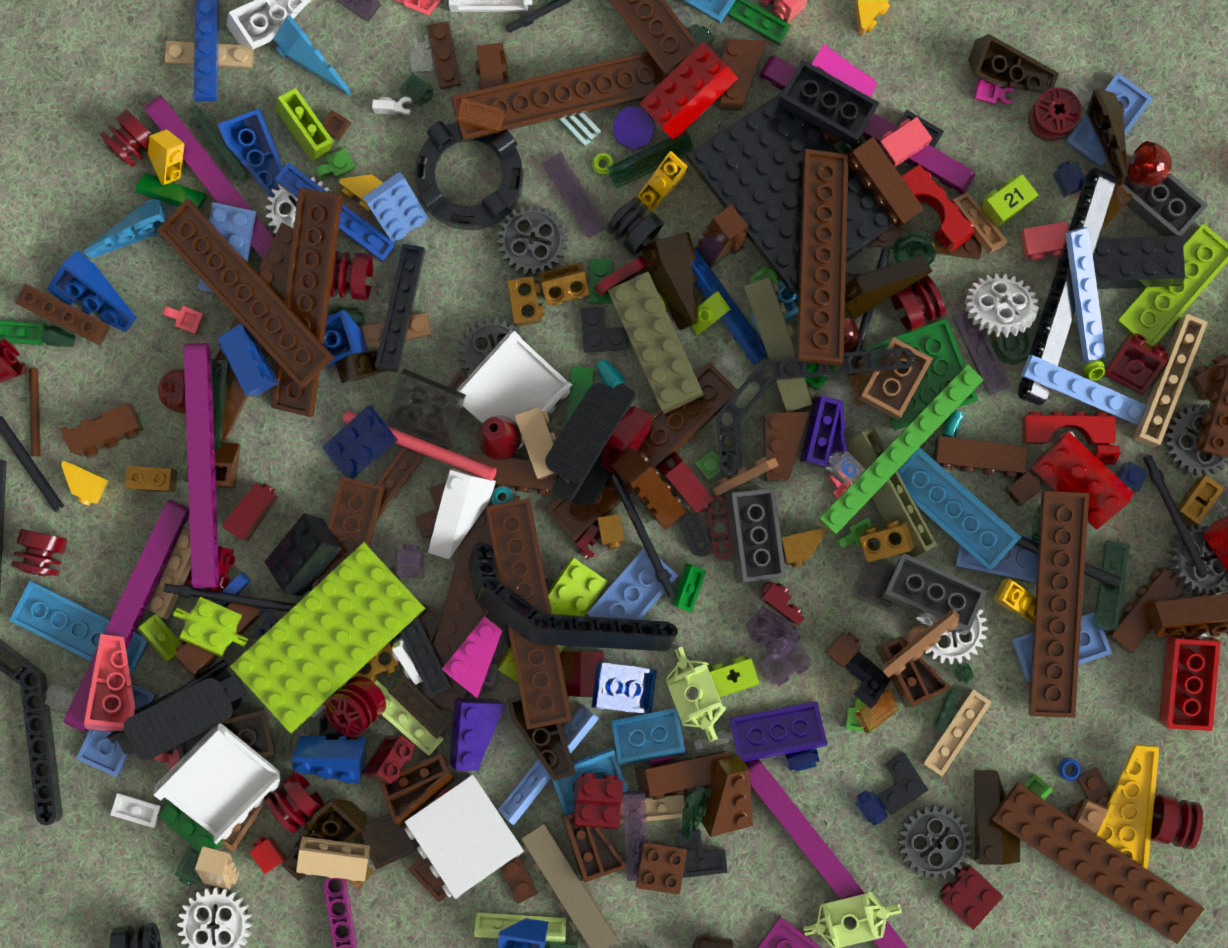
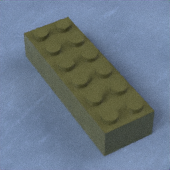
M649 272L609 289L608 292L662 412L665 414L703 397V391Z

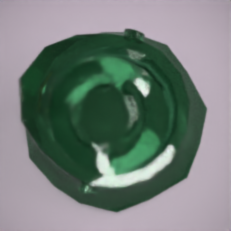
M917 229L906 230L893 244L894 259L896 262H900L923 254L930 265L935 260L936 244L928 232Z
M1025 329L1024 333L1018 330L1017 336L1009 332L1007 338L1004 333L1000 332L999 337H996V333L991 336L992 352L1002 362L1015 365L1028 359L1033 339L1027 329Z

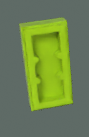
M719 292L714 293L697 307V324L691 326L697 335L702 334L731 310Z

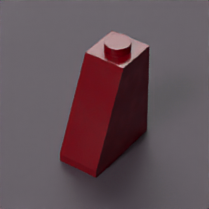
M635 406L630 408L603 448L602 468L616 474L617 472L611 464L630 447L637 452L650 431L652 415Z
M677 452L660 466L666 477L696 513L706 510L711 505V502L714 500Z
M255 483L221 527L239 539L249 541L278 496L274 494L275 489L266 483H263L262 486Z

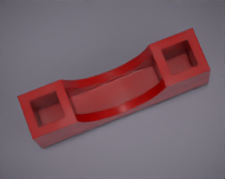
M919 164L901 176L918 201L931 206L938 213L941 227L936 237L949 253L971 239L975 231L971 221L964 218L958 206L948 199L944 189L933 181L928 170L923 169Z
M1028 412V415L1022 417V444H1046L1050 441L1052 434L1061 427H1071L1083 434L1088 445H1111L1116 443L1115 416H1108L1106 412L1094 413V416H1086V412H1074L1072 416H1064V412H1050V416L1042 415V412Z

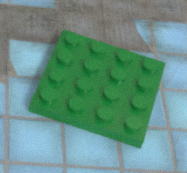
M947 318L894 337L933 358L901 418L895 420L889 416L894 431L907 427L965 367ZM892 338L865 347L863 350L885 349ZM882 354L876 356L874 361L876 365ZM975 390L957 408L978 401Z

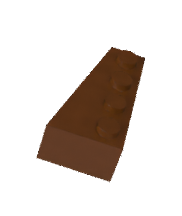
M731 204L713 217L707 230L703 233L704 238L702 237L698 241L699 244L695 247L709 267L712 268L729 254L735 255L744 248L748 225Z
M227 602V609L242 615L236 634L242 635L262 615L257 607ZM185 641L176 648L177 653L174 654L180 665L193 678L200 675L198 671L202 667H210L218 657Z

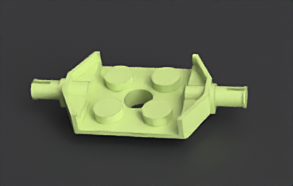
M679 647L674 650L679 662H677V666L666 678L668 688L682 725L699 727L705 730L708 742H713L718 739L713 724L723 714L726 707L722 705L708 669L709 663L689 661L683 647ZM693 687L698 690V697L695 700H691L688 696L689 690Z
M867 891L865 894L833 902H822L818 921L815 924L803 926V930L806 936L818 933L832 948H841L882 938L886 919L890 915L901 913L899 903L886 907L871 891ZM848 916L853 917L857 925L855 927H848L845 924V918Z

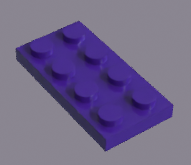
M817 701L729 718L737 756L740 755L744 762L827 746V739Z

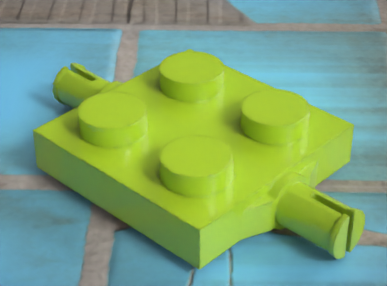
M202 597L199 598L196 606L190 613L177 607L173 616L185 621V627L180 635L181 640L220 657L223 656L226 648L232 642L245 647L249 639L236 634L237 626L242 618L241 614Z

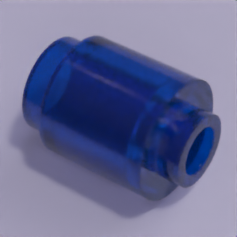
M817 748L786 754L790 771L795 770L798 772L815 768L816 762H820Z
M866 790L857 796L858 801L855 805L865 819L871 822L873 826L887 818L886 808L874 791L868 792Z

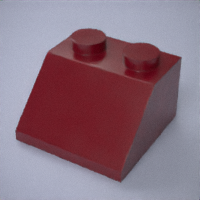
M561 651L560 657L568 696L603 697L604 652Z

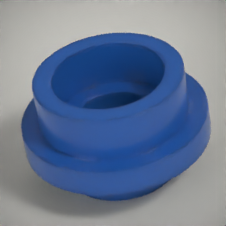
M1065 758L1058 765V773L1064 780L1073 781L1079 777L1081 767L1075 759ZM1068 765H1071L1073 768L1070 774L1065 771Z

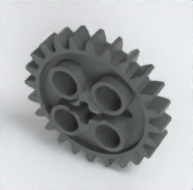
M529 204L527 211H525L523 206H520V213L512 210L514 217L511 218L506 215L508 223L500 224L504 231L497 232L502 237V239L497 240V244L503 245L498 250L499 253H506L502 257L503 261L510 259L508 267L511 268L516 265L515 271L517 273L524 269L525 276L529 270H532L533 276H536L537 270L545 272L544 268L546 267L549 270L553 269L552 263L559 265L557 257H565L561 250H566L568 247L562 242L568 241V236L562 235L567 231L566 227L559 228L563 224L562 219L555 221L557 213H553L550 216L549 208L542 212L541 205H538L537 209L533 210L531 204ZM527 223L530 225V228L526 232H521L518 230L519 225ZM547 227L552 232L549 236H542L539 233L540 230ZM518 235L522 238L515 239L513 238V236ZM535 236L537 241L530 244L528 239ZM541 242H551L552 244L549 246ZM522 244L526 248L522 253H516L514 247ZM540 248L547 251V254L542 258L535 255V252Z
M486 318L485 325L477 321V329L472 325L469 327L471 334L464 332L463 336L467 340L459 341L464 348H459L457 352L463 354L462 357L458 358V361L465 363L460 369H468L469 371L466 374V378L492 350L488 335H492L494 349L498 344L497 337H504L510 330H513L515 324L507 327L506 320L499 324L498 318H495L493 323H490L489 318ZM521 330L516 331V333L519 335ZM483 340L486 344V349H477L475 341Z
M1196 404L1193 405L1192 409L1189 406L1184 408V413L1182 411L1177 412L1178 418H1171L1170 421L1173 425H1168L1167 427L1170 433L1164 435L1165 438L1169 439V442L1163 444V446L1170 447L1166 455L1173 454L1174 457L1170 462L1178 461L1177 469L1185 467V474L1193 470L1194 476H1199L1200 472L1203 476H1208L1209 471L1211 474H1216L1217 468L1220 470L1225 469L1224 463L1228 464V458H1219L1206 454V460L1202 461L1199 457L1200 452L1196 451V438L1202 429L1198 430L1194 424L1195 420H1199L1203 428L1202 418L1208 410V405L1206 404L1201 409ZM1182 437L1187 438L1189 441L1187 448L1181 443Z
M1198 524L1186 527L1200 557L1204 558L1211 555L1215 557L1203 562L1209 573L1204 577L1199 576L1194 565H1186V562L1192 560L1179 533L1172 536L1174 540L1169 542L1172 548L1167 550L1172 555L1167 561L1173 564L1169 568V570H1175L1173 579L1179 578L1178 585H1185V592L1192 590L1193 596L1198 594L1200 596L1204 594L1212 596L1222 592L1223 588L1228 586L1226 582L1228 581V572L1202 536L1208 529V526L1201 527Z
M933 804L931 811H929L928 807L924 805L923 813L915 809L916 816L913 817L908 814L910 822H902L903 826L906 827L905 831H898V833L904 836L903 839L897 840L898 843L904 845V847L899 849L900 853H906L902 860L904 862L910 861L908 868L916 867L915 873L917 875L924 871L923 875L926 879L930 873H932V877L937 880L939 873L944 879H946L947 871L955 875L953 868L962 869L959 862H968L964 857V853H971L966 848V845L972 844V841L966 839V837L971 835V832L963 830L967 827V823L959 824L962 817L957 815L953 818L954 810L952 809L946 814L945 806H941L938 811L937 806ZM933 820H938L940 824L939 829L932 832L929 828L930 823ZM949 827V831L941 836L945 828ZM922 836L924 844L921 847H915L914 839ZM933 837L938 839L939 845L937 847L932 845L931 839ZM955 837V845L947 848V838ZM927 850L925 855L921 857L920 854ZM939 853L940 860L935 864H931V854Z

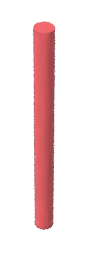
M346 411L342 421L347 425L492 481L496 475V468L351 411Z

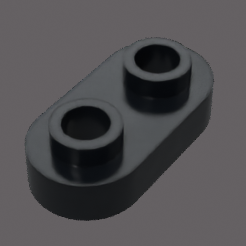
M695 514L684 516L681 520L680 528L691 553L697 557L707 555L711 550L712 543L701 518ZM689 521H693L696 525L692 530L687 527ZM699 541L704 543V549L702 550L696 548V543Z

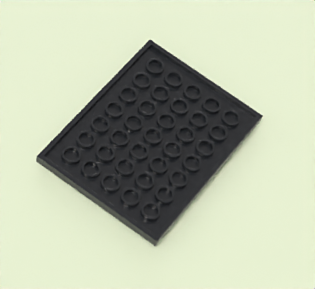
M780 93L687 153L685 158L724 208L732 204L748 225L747 238L790 293L794 295L799 292L803 152L805 149L839 152L828 138L825 139L820 128L779 106L778 102L782 94ZM849 165L846 259L894 226L886 216V211L876 204L874 196L864 187L859 177Z

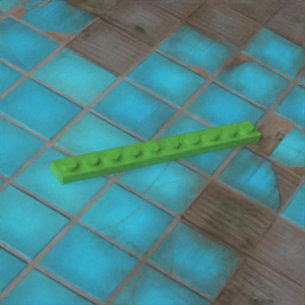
M969 364L966 365L818 520L833 535L837 534L984 379Z

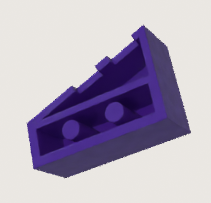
M819 396L814 399L800 462L844 473L842 463L846 460L847 445L845 444L843 401L825 396Z
M455 698L449 765L457 771H478L505 703L497 699Z

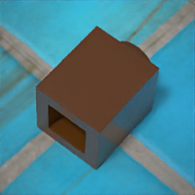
M1028 471L1004 490L1017 506H1021L1043 488L1040 485L1041 480L1038 476Z
M842 632L825 653L840 667H845L861 648L857 644L859 639L850 632L848 634Z

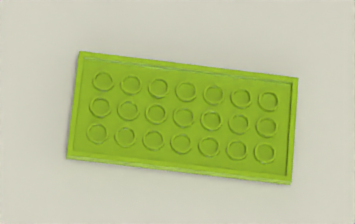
M363 542L230 667L290 733H293L426 608L371 548Z

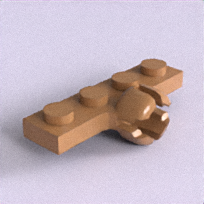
M952 608L931 626L920 623L915 624L914 628H910L907 634L908 644L883 664V672L889 678L893 674H900L906 668L905 664L907 662L917 660L924 651L937 644L944 632L947 631L949 633L959 625V614Z

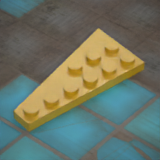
M1134 744L1107 803L1108 812L1097 835L1148 869L1159 747L1156 745Z

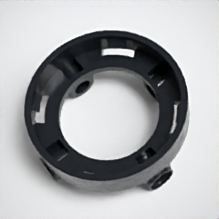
M438 121L433 124L426 132L429 138L422 146L415 166L418 197L436 219L450 227L461 230L484 229L504 219L517 204L523 188V168L516 148L518 144L508 130H504L500 133L466 140L479 142L491 148L501 161L503 177L498 191L489 194L480 205L461 206L443 196L435 179L436 166L441 155L449 147L464 142L461 138L458 123L454 122L445 126L442 121ZM513 169H518L519 176L515 175L514 188L517 190L510 189L513 180ZM452 214L460 217H474V222L470 224V221L459 219L457 222H453Z

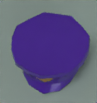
M639 107L624 108L615 117L613 124V134L616 141L631 150L648 145L655 130L652 117L643 108Z

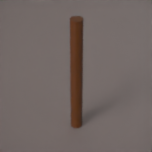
M38 368L29 369L32 457L40 456Z

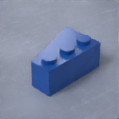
M239 324L218 337L220 342L219 348L227 356L230 367L235 373L245 395L258 396L279 384L256 341L243 324Z
M300 736L292 757L293 771L301 774L318 775L325 779H337L345 783L359 784L366 761V737L360 736L359 740H347L346 736H340L339 740H327V736Z

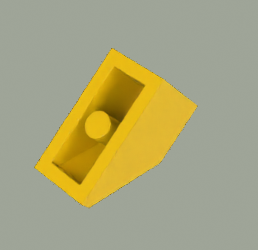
M62 461L61 466L71 494L78 496L77 501L89 506L90 503L98 504L109 480L70 462Z

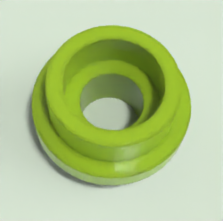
M607 153L597 154L592 160L593 170L600 175L610 173L614 167L613 158ZM606 161L607 166L602 168L599 166V162Z
M1093 360L1087 363L1083 369V375L1091 381L1099 380L1105 374V365L1100 360Z

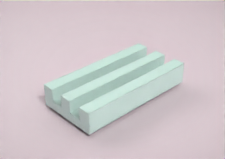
M584 113L578 115L594 131L593 134L574 115L568 117L588 137L586 140L565 118H560L559 120L584 147L601 133V130Z

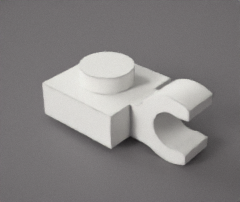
M380 97L379 100H373L372 108L375 114H403L408 116L411 115V110L404 109L403 106L406 103L412 104V100L409 97H403L398 102H395L391 98Z

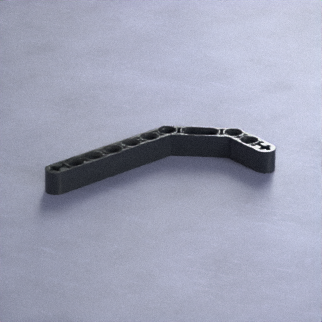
M893 348L844 353L841 369L833 371L830 369L829 364L819 363V369L815 373H810L807 370L809 362L797 361V357L762 361L717 415L716 424L721 469L727 474H734L741 469L742 456L739 422L774 381L907 369L914 362L913 352L908 348ZM902 352H906V356L911 357V360H907L905 365L902 364V361H894L896 366H891V356L889 353H894V358L901 357ZM883 354L888 358L885 366L879 367L875 364L874 361L877 355ZM857 356L865 360L864 366L860 369L852 366V360ZM795 363L797 370L793 375L785 373L786 364ZM766 365L774 367V373L770 377H765L762 373V369ZM751 382H757L760 387L758 393L745 408H738L736 405L737 398ZM726 413H730L733 416V422L729 426L722 423V417ZM728 435L733 436L735 439V444L732 448H727L724 445V438ZM736 450V454L731 455L732 461H736L737 465L733 466V470H730V467L726 466V462L730 460L729 454L724 455V451L731 452Z
M483 542L475 544L468 560L476 602L533 644L667 651L678 634L677 627L666 621L544 614L500 582L494 551L490 545Z
M0 639V650L5 651L17 660L20 665L19 670L15 672L0 660V670L18 683L21 688L36 819L42 825H50L61 819L62 803L46 675L37 666ZM32 674L37 676L35 685H32L30 682ZM35 696L40 700L37 708L32 703ZM38 718L43 723L42 728L40 730L37 729L35 726V722ZM40 741H43L45 744L44 752L38 749ZM43 763L48 767L46 775L40 769ZM45 786H48L51 790L49 797L43 793ZM52 801V804L44 805L45 802ZM46 812H52L53 816H46Z

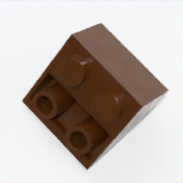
M214 441L216 486L235 488L241 444ZM188 461L185 482H188Z

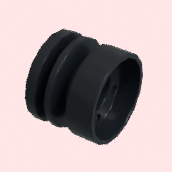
M638 197L624 204L615 213L606 228V232L610 235L616 232L614 235L616 241L624 236L627 237L623 243V248L632 256H636L642 251V247H644L642 242L646 237L652 241L664 226V221L655 213L644 217L648 206L646 204L640 206L641 200Z
M154 922L147 923L146 925L139 924L136 926L135 931L130 925L115 927L110 936V948H162L158 926Z

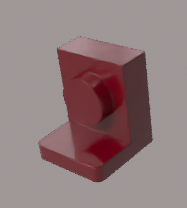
M593 524L576 545L580 548L578 553L587 560L590 557L595 559L597 556L587 548L589 544L593 546L600 537L597 534L600 529Z

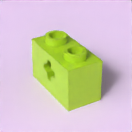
M744 655L732 659L733 664L725 666L724 662L711 666L712 671L709 672L719 697L760 684L751 658L746 659ZM732 669L735 673H739L735 682L727 679Z

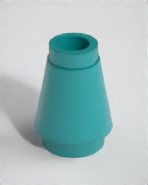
M607 359L600 361L596 365L605 385L614 389L618 384H626L624 376Z

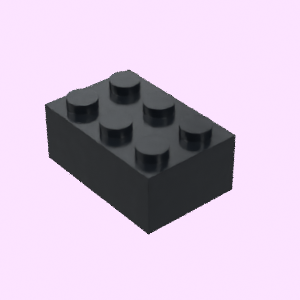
M303 513L264 562L282 592L302 597L342 547L323 518Z

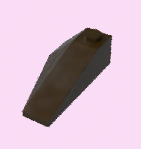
M1097 88L1093 90L1086 114L1118 185L1122 186L1127 177L1124 107L1122 102L1118 101L1115 93Z
M975 770V862L981 865H1005L1020 862V838L991 819L993 813L1006 797L998 771Z

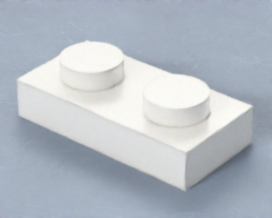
M402 636L394 639L392 655L396 661L401 662L406 677L408 679L411 678L415 685L422 682L423 680Z
M119 792L116 795L110 815L154 828L156 827L162 805Z

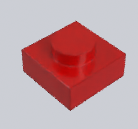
M1110 444L1097 445L1093 455L1104 465H1115L1121 453L1120 446Z

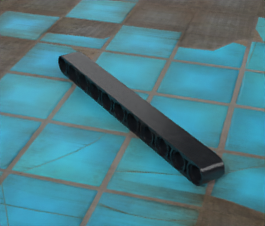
M1096 167L1089 170L1085 177L1069 231L1081 227H1089L1092 256L1116 183L1114 175ZM1066 240L1029 354L1058 366L1076 310ZM1022 377L1018 396L1022 400L1042 405L1048 398L1050 388Z

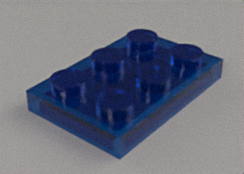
M370 405L362 410L322 448L346 478L355 479L398 439Z
M597 662L591 707L645 714L652 713L657 669Z

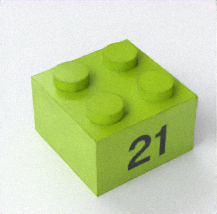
M1023 174L1018 178L1012 176L1003 183V186L998 190L997 188L994 189L981 201L983 204L981 209L997 228L1029 206L1038 196V193Z

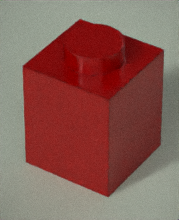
M263 836L253 843L255 848L249 852L264 874L287 859L272 836L268 839H265Z

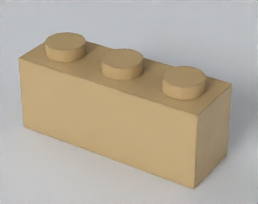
M537 407L515 415L538 481L555 475L556 473L549 470L545 463L546 456L557 440L554 431L549 433L547 424L551 422L547 411L542 412L541 408Z
M302 836L296 873L365 882L370 845Z
M202 846L195 867L202 882L207 885L230 890L231 885L236 884L239 871H236L237 867L230 853Z

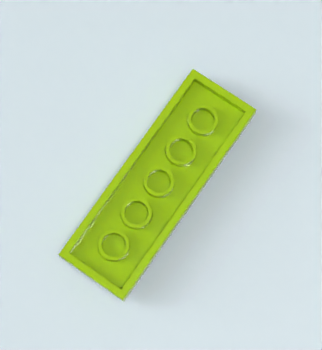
M1204 223L1183 244L1185 279L1182 285L1146 287L1116 321L1128 333L1132 335L1135 333L1141 334L1146 338V343L1152 346L1157 344L1228 263V243Z
M571 556L548 590L552 614L585 616L608 581ZM558 645L560 653L565 646ZM510 646L496 669L518 683L512 647Z

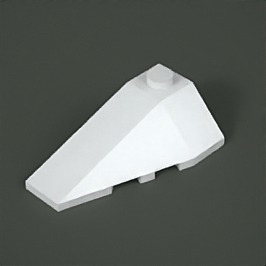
M254 0L230 11L226 26L239 44L253 50L272 41L286 17L290 15L294 19L311 0Z
M456 468L450 470L428 553L450 559L489 504L496 483L495 480L490 481Z

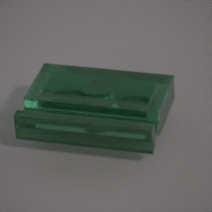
M698 785L693 793L690 792L685 801L687 808L684 807L682 810V836L688 839L692 838V831L695 832L702 816H705L706 789Z

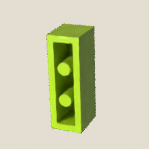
M295 88L279 96L274 110L312 162L328 153L334 141L299 91Z

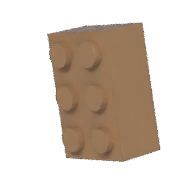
M893 337L885 349H910L914 354L912 366L907 369L872 372L858 399L898 420L903 415L933 358ZM902 352L901 357L895 358L894 353H889L891 356V366H896L894 361H902V364L905 365L907 360H911L910 356H906V352ZM882 354L877 366H885L888 358Z

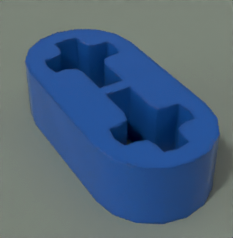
M242 572L222 592L239 595L251 582V579ZM213 601V603L226 608L228 606L227 602Z

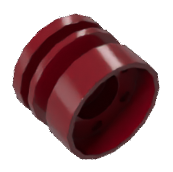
M1055 87L1045 91L1033 104L1028 113V125L1031 132L1043 141L1055 142L1062 140L1078 124L1081 118L1082 106L1079 98L1066 88ZM1056 109L1059 110L1058 115L1054 113Z
M125 109L116 118L121 128L117 130L113 126L108 125L107 127L114 135L110 138L104 131L99 135L102 137L106 147L120 161L133 168L136 163L130 156L134 153L142 160L143 157L137 149L141 146L148 151L149 136L152 134Z
M336 251L330 297H336L339 292L340 298H345L348 289H350L352 299L367 301L371 293V286L365 285L366 277H373V256L371 254L356 253L353 262H351L349 252H344L341 256V252Z
M928 275L911 284V289L907 287L890 297L895 311L903 307L905 308L907 315L900 318V320L909 332L925 325L924 316L928 321L933 322L936 317L941 318L946 314L942 296Z
M20 529L17 543L26 547V551L14 552L15 556L23 557L24 559L23 562L12 560L11 566L28 574L43 577L59 576L60 570L50 568L51 564H62L60 560L53 558V553H64L68 539Z
M360 676L350 679L325 704V713L328 721L338 732L348 737L361 735L386 709V700L380 688L370 679Z
M296 771L283 781L286 792L277 787L273 791L274 794L269 793L264 797L275 819L292 833H296L300 829V825L304 826L307 823L304 813L312 817L315 811L325 804L317 792L311 796L308 795L304 789L310 783Z
M1156 796L1153 813L1161 814V818L1153 816L1150 840L1163 844H1170L1172 842L1176 847L1192 850L1197 845L1202 832V806L1197 802L1189 803L1188 800L1178 802L1176 798L1170 796Z

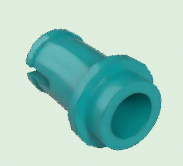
M955 410L948 417L942 434L955 438L961 421H964V413Z

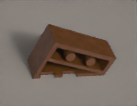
M723 39L721 60L738 79L720 96L719 110H742L767 40Z
M503 43L477 46L478 61H475L477 74L481 75L478 89L481 90L509 83Z
M129 403L101 413V416L90 421L87 418L81 420V425L75 428L68 429L67 426L60 428L70 453L82 457L85 456L86 458L99 454L98 450L104 447L106 449L119 445V440L136 438L139 436V431L144 430L134 406Z
M809 412L764 413V457H766L767 461L776 458L779 466L765 472V481L789 480Z
M898 636L875 648L883 664H885L901 651L908 642L902 636ZM922 656L915 661L910 660L905 664L906 668L900 674L890 676L905 708L914 707L952 688L921 658Z
M440 753L402 770L398 779L391 784H383L380 781L379 783L393 822L401 828L406 820L418 813L455 779L447 759Z
M740 755L718 760L711 784L713 789L710 798L708 797L706 802V814L702 816L701 820L710 837L753 826L749 768Z
M574 811L560 815L581 880L584 883L627 868L599 828L573 826Z

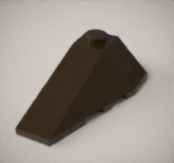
M990 34L975 40L968 58L972 75L992 85L1044 93L1054 88L1059 74Z
M685 232L659 239L642 247L647 270L679 330L697 324L696 296L693 294V282H696V274H692V261H695V252L690 233Z
M922 254L857 275L845 283V306L856 319L933 271Z
M521 695L507 699L513 723L520 730L552 779L555 781L575 775L576 772L563 723L527 730Z
M331 798L315 811L282 867L299 881L306 875L304 873H296L302 836L349 842L363 831L367 815L352 801Z

